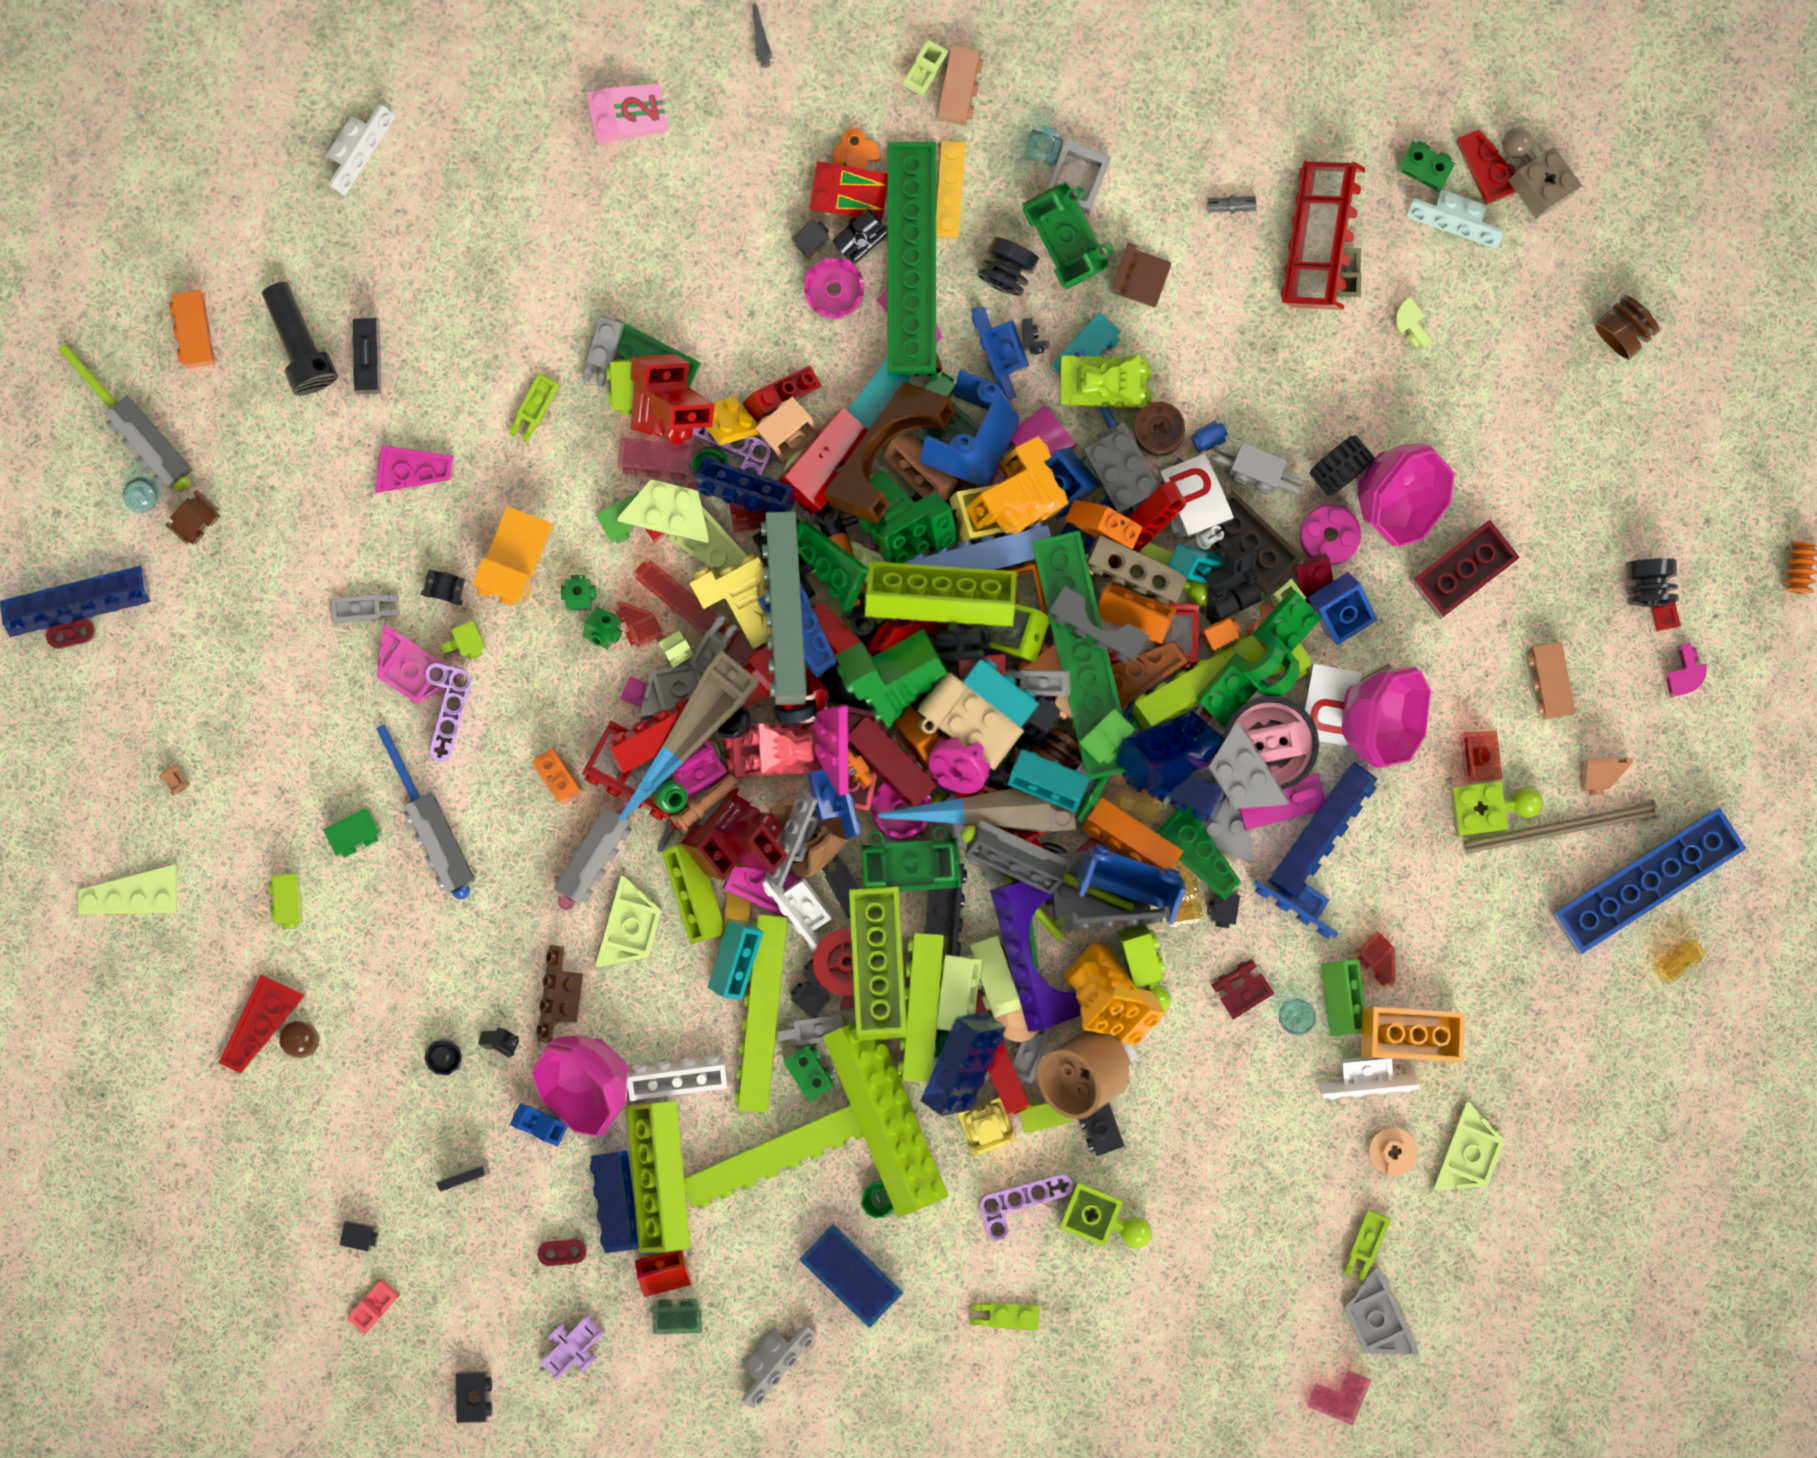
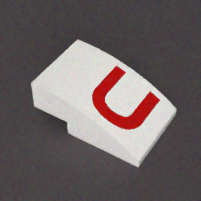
M1205 454L1160 471L1163 482H1175L1186 500L1185 508L1177 516H1179L1187 538L1209 530L1215 525L1219 526L1233 520L1234 517Z
M1317 664L1312 665L1304 709L1316 725L1319 741L1347 746V741L1342 735L1344 697L1349 686L1360 682L1362 672Z

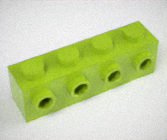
M682 845L662 851L690 945L724 935V922L709 876L703 873Z

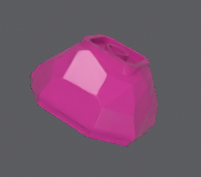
M1405 444L1380 452L1361 475L1357 484V494L1363 521L1393 547H1400L1423 540L1451 504L1455 473L1438 453L1427 444Z
M1415 666L1380 671L1358 684L1349 686L1345 693L1342 735L1353 750L1364 761L1375 768L1411 761L1426 736L1431 689L1422 671L1418 670Z
M579 1035L557 1037L547 1044L531 1071L540 1100L573 1132L595 1137L603 1136L627 1103L629 1068L626 1062L602 1039L595 1038L593 1040L588 1036Z

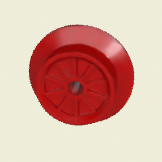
M851 928L839 929L826 935L817 945L813 956V969L819 983L829 992L840 996L855 995ZM846 961L852 962L849 966H844V963Z

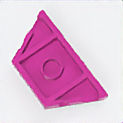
M384 624L382 627L377 678L417 704L444 689V687L429 683L424 675V669L429 663L443 662ZM433 667L429 672L430 678L433 680L439 679L442 676V669ZM460 673L456 674L453 677V683L460 680L463 675Z
M842 705L816 712V722L814 724L817 734L815 754L838 795L848 794V706Z

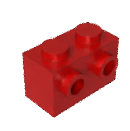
M683 1250L669 1251L634 1260L637 1279L644 1297L691 1285L689 1268Z

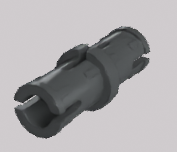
M1229 195V197L1208 198V213L1230 212V214H1235L1236 211H1257L1256 195L1246 197Z

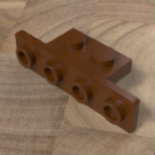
M550 945L546 954L547 970L543 977L544 992L539 1005L541 1012L540 1023H538L536 1028L538 1042L549 1043L552 1041L555 1019L577 1022L583 973L561 971L564 946Z

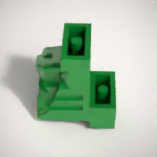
M884 471L870 478L871 485L883 492L890 503V507L878 524L860 517L858 522L860 529L870 534L872 541L880 548L878 551L885 562L905 564L930 548H933L938 553L957 542L952 508L936 492L914 503Z
M924 629L872 658L862 641L836 655L840 663L836 668L844 680L843 682L850 694L854 692L859 700L864 698L868 705L871 707L875 706L872 708L876 719L878 722L883 720L887 728L892 726V723L903 712L902 709L912 701H915L918 695L933 689L932 681H937L940 677L947 674Z

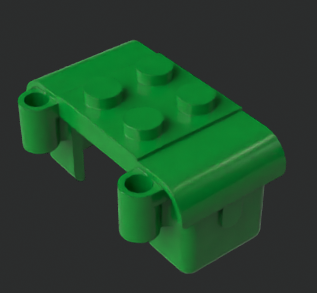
M1062 182L1022 203L1023 212L1030 226L1035 225L1057 267L1054 269V272L1062 287L1069 289L1109 268L1107 258L1113 254L1114 247L1109 242L1099 244L1078 203L1085 196L1084 189L1080 186L1070 188L1066 182ZM1073 191L1077 192L1078 198H1075ZM1102 247L1107 250V254H1104Z
M936 827L932 833L934 840L886 843L885 836L881 832H872L869 836L871 845H860L863 889L898 887L900 892L961 887L958 838L949 839L948 831L945 828ZM939 830H943L945 833L941 839L936 837V833ZM875 835L881 836L879 843H874L873 838Z

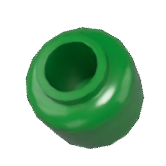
M667 778L652 792V800L657 807L666 813H676L685 806L687 791L675 780Z

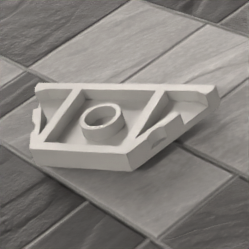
M691 664L650 671L640 713V721L650 720L654 718L653 715L663 709L669 710L675 707V703L681 699H690L703 673Z
M1240 721L1237 722L1210 764V770L1235 809L1288 804L1290 801Z
M1219 782L1197 795L1200 822L1215 842L1217 848L1246 861H1254L1250 830L1245 831L1239 808H1234Z
M1377 1266L1343 1307L1364 1353L1416 1355L1419 1351L1379 1266Z

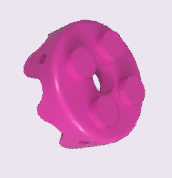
M823 259L813 268L809 269L804 282L805 298L810 308L819 316L835 320L845 318L855 312L863 300V277L853 263L847 259ZM832 283L839 284L841 286L840 294L836 296L830 295L827 291L828 286Z
M1333 504L1322 505L1311 511L1302 522L1299 531L1304 553L1310 558L1326 553L1329 557L1330 565L1342 564L1350 559L1357 551L1361 540L1360 525L1353 513L1342 506ZM1327 528L1335 529L1337 539L1334 541L1326 540L1324 531Z
M942 736L928 759L930 771L938 780V783L955 792L974 793L981 789L989 777L988 773L991 764L984 760L983 746L978 742L965 747L960 743V738L958 737L946 741Z
M883 783L875 792L871 804V816L878 830L884 835L897 840L910 839L920 834L927 827L929 821L878 817L880 813L894 811V807L897 804L906 805ZM930 793L918 806L931 804Z

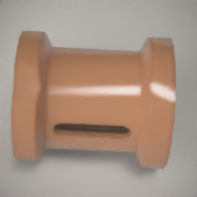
M178 765L171 766L159 775L160 779H164L170 788L171 796L178 795L191 785L188 781L184 780L178 771Z

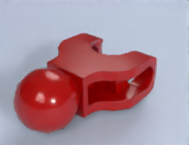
M911 619L888 621L879 627L871 641V646L877 653H881L924 629L927 635L928 631L925 627L930 626L934 621Z

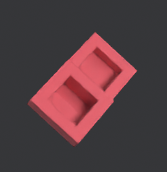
M381 1279L347 1319L363 1334H366L400 1294L386 1281Z

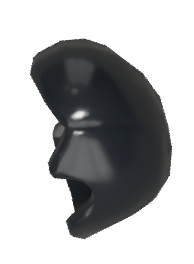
M742 705L717 729L720 736L737 739L747 733L751 725V717L746 707Z
M446 1038L438 1039L427 1047L425 1062L428 1069L437 1075H450L460 1068L462 1053L460 1047L453 1040Z

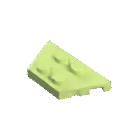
M651 479L617 520L620 523L709 544V536L697 490Z
M624 876L620 877L596 962L597 967L649 958L662 910Z
M1467 1101L1464 1104L1434 1184L1433 1190L1435 1191L1487 1187L1505 1140L1478 1113L1473 1105Z

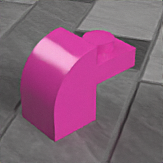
M1691 642L1677 646L1683 669L1664 674L1670 698L1685 695L1696 690L1705 680L1707 666L1706 664L1696 665L1698 654L1696 648L1691 646Z

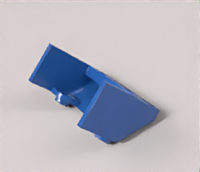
M960 369L953 396L984 408L988 412L975 438L966 434H958L952 438L950 444L926 436L920 463L975 485L985 486L992 481L1018 428L1020 418L997 384Z
M1102 845L1090 847L1075 875L1080 896L1084 897L1088 885L1158 908L1169 907L1170 917H1166L1169 925H1173L1186 891L1183 878L1179 876V871L1166 867L1164 870L1112 853L1109 848Z

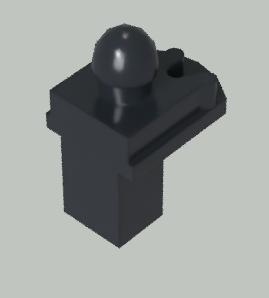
M497 1027L496 1031H481L478 1045L484 1049H494L506 1057L514 1056L515 1049L519 1044V1036L504 1028Z

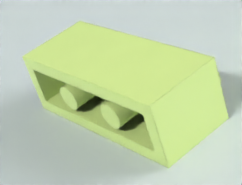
M998 936L971 944L972 954L968 956L970 958L982 959L979 989L984 988L986 996L982 997L986 1011L992 1010L995 1018L1022 1009Z
M945 955V960L941 966L943 979L939 988L940 1003L937 1014V1029L962 1033L973 1032L982 959Z

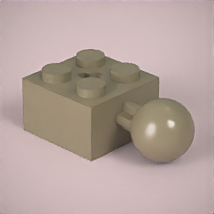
M1513 128L1504 135L1502 146L1505 153L1512 158L1521 159L1525 165L1508 181L1535 219L1568 199L1582 187V184L1555 147L1537 158L1532 151V135L1526 129Z

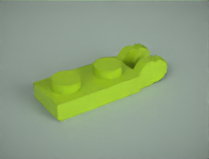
M538 373L516 414L517 418L509 434L515 436L519 432L523 420H525L530 425L524 433L523 441L528 443L536 427H539L561 385Z
M1367 1209L1349 1255L1351 1256L1344 1271L1345 1275L1349 1276L1352 1273L1358 1258L1365 1261L1362 1269L1359 1271L1358 1280H1365L1371 1264L1375 1261L1390 1223V1218Z
M994 1302L990 1304L971 1303V1309L975 1311L990 1310V1320L973 1318L970 1319V1325L989 1326L990 1328L1038 1330L1040 1306Z

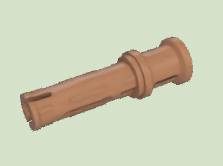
M728 773L699 799L689 801L687 807L679 814H673L671 816L672 821L681 832L686 833L693 823L704 818L705 812L739 786L737 780Z

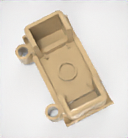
M948 672L936 681L933 689L926 694L917 710L925 716L919 721L921 731L930 734L939 727L950 737L960 738V743L965 747H969L977 742L983 746V758L991 764L993 770L996 769L1024 732L1018 725ZM930 721L931 726L926 730L925 723Z

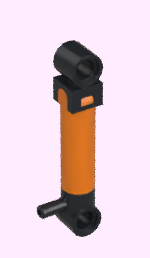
M827 501L821 510L815 512V518L819 522L821 532L855 558L846 527L859 523V517L851 515L843 518L842 512L833 508L830 502ZM834 512L831 520H824L827 513ZM863 584L852 611L845 613L851 621L850 628L860 640L867 642L873 639L879 626L873 617L865 616L866 590ZM864 622H869V628L861 632L859 630L860 626Z

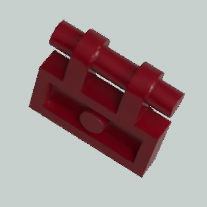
M1253 959L1246 963L1241 962L1236 965L1237 968L1227 975L1222 974L1216 982L1211 984L1215 993L1223 988L1228 993L1220 1001L1233 1020L1274 994L1262 973L1254 978L1251 976L1250 971L1257 967ZM1243 977L1246 983L1234 990L1231 983Z

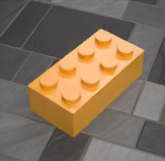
M1365 1007L1362 1012L1361 1057L1463 1062L1465 1013Z

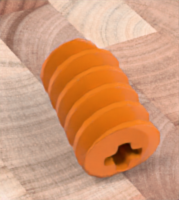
M1792 542V547L1797 550L1790 551V556L1795 559L1789 560L1788 565L1794 569L1786 571V574L1791 578L1785 579L1784 583L1790 588L1783 590L1797 594L1814 593L1815 590L1809 588L1808 585L1816 583V580L1810 578V575L1817 574V571L1812 568V565H1817V560L1814 559V556H1817L1816 545L1805 542Z

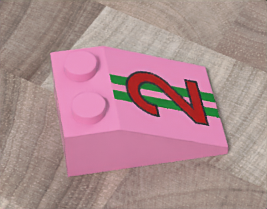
M659 84L613 87L587 92L598 145L669 131Z

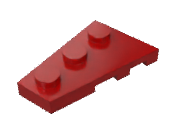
M1480 130L1459 137L1456 140L1485 205L1517 193L1508 181L1515 174L1514 171L1516 169L1510 163L1507 164L1498 154L1497 148Z

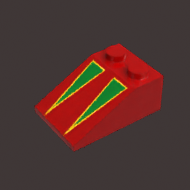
M817 161L809 209L858 217L867 208H870L882 221L888 187V173Z

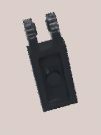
M836 854L832 859L837 863L839 869L831 873L828 865H826L822 870L826 875L825 879L848 919H850L849 890L859 889L847 866L843 865L838 854Z

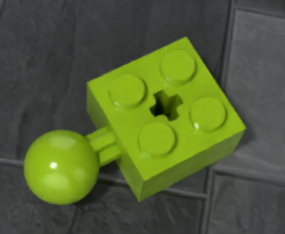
M1148 543L1140 551V554L1170 567L1168 564L1173 552ZM1134 566L1131 576L1135 579L1140 576V569L1137 566ZM1153 577V586L1159 589L1162 586V579L1159 577L1157 580ZM1187 578L1182 592L1187 593L1188 599L1192 604H1199L1201 608L1207 607L1208 587L1210 586L1207 583ZM1127 584L1126 588L1133 591L1134 586ZM1147 593L1146 595L1147 597L1154 600L1156 598V596H1153L1149 593Z
M1502 781L1450 788L1457 837L1508 830L1506 813L1516 812L1523 818H1532L1538 815L1543 808L1542 795L1532 787H1523L1510 798H1504ZM1478 802L1485 808L1482 815H1479L1478 811L1474 812V807L1478 805Z
M1138 925L1117 931L1129 976L1136 988L1144 986V990L1152 991L1166 1013L1171 1005V997L1169 992L1158 984V981L1164 980L1162 972H1165L1166 969L1160 953H1156L1155 950L1159 949L1156 934H1154L1153 929L1149 930L1146 925Z
M1079 1182L1075 1185L1059 1225V1229L1103 1247L1106 1246L1111 1231L1121 1234L1123 1242L1134 1249L1146 1246L1152 1237L1151 1226L1145 1219L1133 1217L1126 1221L1117 1217L1124 1202L1123 1200ZM1095 1208L1094 1212L1098 1214L1097 1218H1091L1088 1221L1087 1215L1084 1214L1085 1211Z

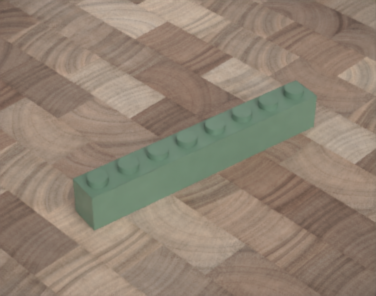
M768 512L766 513L765 521H761V536H766V544H762V556L768 562V567L763 568L764 581H769V589H765V604H770V612H766V626L771 627L772 635H767L768 650L773 652V658H769L768 661L769 673H774V681H770V696H775V705L805 704L806 685L796 513Z

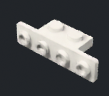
M379 104L367 124L350 116L326 154L327 158L340 165L330 180L329 186L343 196L346 195L395 118V115L386 107Z
M765 875L762 882L764 891L768 896L775 899L781 913L790 918L796 932L805 937L812 952H815L817 945L823 939L816 929L831 920L833 914L804 878L784 890L783 887L772 883Z
M1373 1057L1342 1059L1343 1081L1319 1083L1322 1098L1338 1099L1343 1096L1361 1097L1364 1094L1374 1093L1384 1095L1388 1092H1410L1419 1089V1081L1416 1074L1393 1076L1392 1059Z

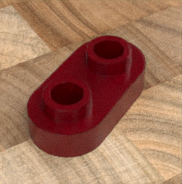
M76 619L51 626L46 632V640L51 647L64 649L90 642L94 638L96 630L92 622L86 619ZM82 627L87 628V634L81 636L79 633ZM58 633H63L64 638L62 641L56 640Z
M579 1239L547 1241L539 1247L537 1256L539 1261L545 1266L577 1264L585 1259L587 1248L584 1242ZM572 1247L579 1249L577 1256H573L570 1253ZM548 1249L554 1250L555 1256L553 1258L546 1256Z

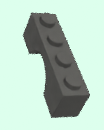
M1064 586L1048 612L1052 615L1051 620L1061 626H1064L1066 623L1073 627L1072 632L1079 637L1085 639L1088 636L1095 640L1093 644L1103 651H1106L1108 648L1116 653L1114 657L1126 664L1128 661L1133 663L1149 635L1129 623L1114 631H1105L1095 627L1089 621L1085 612L1086 598Z

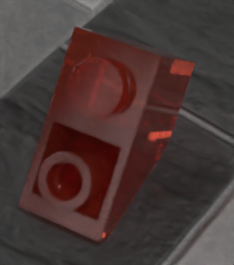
M622 601L617 603L619 609L615 610L618 618L622 619L621 624L626 622L629 631L625 632L631 646L636 644V647L640 649L665 637L654 613Z
M1375 931L1355 951L1358 955L1356 960L1359 959L1360 964L1365 969L1370 967L1376 973L1373 977L1382 986L1386 984L1393 986L1395 984V948L1378 931Z

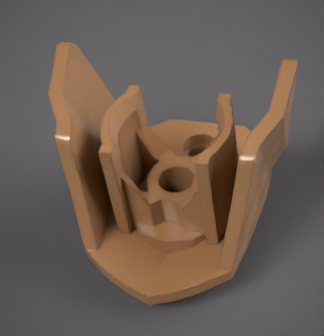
M784 802L769 810V813H773L779 820L778 826L781 829V833L777 838L778 842L795 802ZM834 817L818 821L810 842L803 844L806 852L802 862L796 864L797 861H792L790 869L797 876L810 877L818 873L848 842V839L846 840L841 819Z

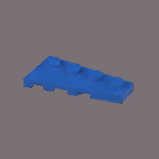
M800 583L804 662L817 677L835 665L836 658L825 634L821 630L817 616L811 608L808 596ZM765 595L757 600V603L765 613L770 612V604H765Z

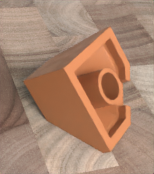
M1597 758L1582 761V791H1589V795L1604 794V790L1610 789L1632 765L1633 758H1623V760H1618V758Z

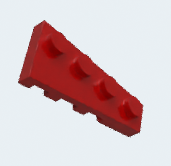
M260 975L219 1064L238 1073H243L306 995L264 975Z

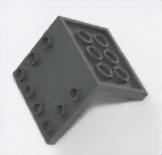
M1088 851L1054 854L1066 859L1065 871L1075 877L1078 867ZM1062 882L1052 893L1054 927H1065V931L1091 928V924H1100V927L1115 926V923L1124 922V925H1150L1162 923L1163 918L1170 917L1169 907L1151 909L1149 904L1112 893L1134 903L1133 910L1129 912L1085 892L1084 897L1080 896L1078 888Z

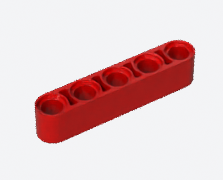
M1170 481L1162 484L1128 517V519L1142 527L1131 550L1139 553L1185 508L1186 500L1175 482ZM1114 555L1108 558V564L1111 568L1115 569L1118 566V559ZM1103 573V575H1101L1105 578L1111 577L1106 573Z

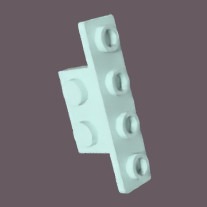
M1441 190L1436 206L1413 199L1407 213V217L1493 248H1498L1504 234L1503 229L1482 222L1487 205L1445 190Z

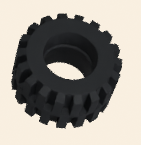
M1353 435L1323 457L1312 467L1309 474L1327 496H1332L1361 474L1373 462L1375 457L1357 435Z

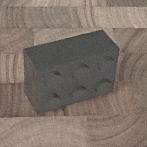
M1127 426L1083 449V453L1114 510L1119 514L1144 501L1160 487Z

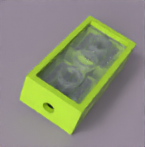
M1015 604L1013 627L987 625L991 636L990 644L987 648L982 649L1036 663L1049 624V616L1037 609ZM962 623L961 625H962V626H972V625H983V624H968V623Z

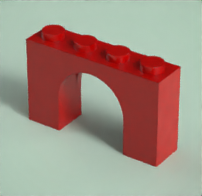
M820 602L817 606H811L836 659V655L861 642L823 602ZM766 645L763 649H758L751 654L748 660L749 671L770 692V681H774V673H769L768 661L769 658H773V652L768 650ZM781 704V705H782L786 710H789V709H790L792 706H794L795 704Z

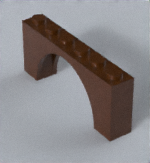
M903 381L876 421L868 429L859 445L856 446L849 459L841 467L834 480L828 485L824 494L831 506L878 524L890 507V503L881 490L871 485L870 473L875 458L886 444L905 432L919 428L944 430L957 412L949 397Z

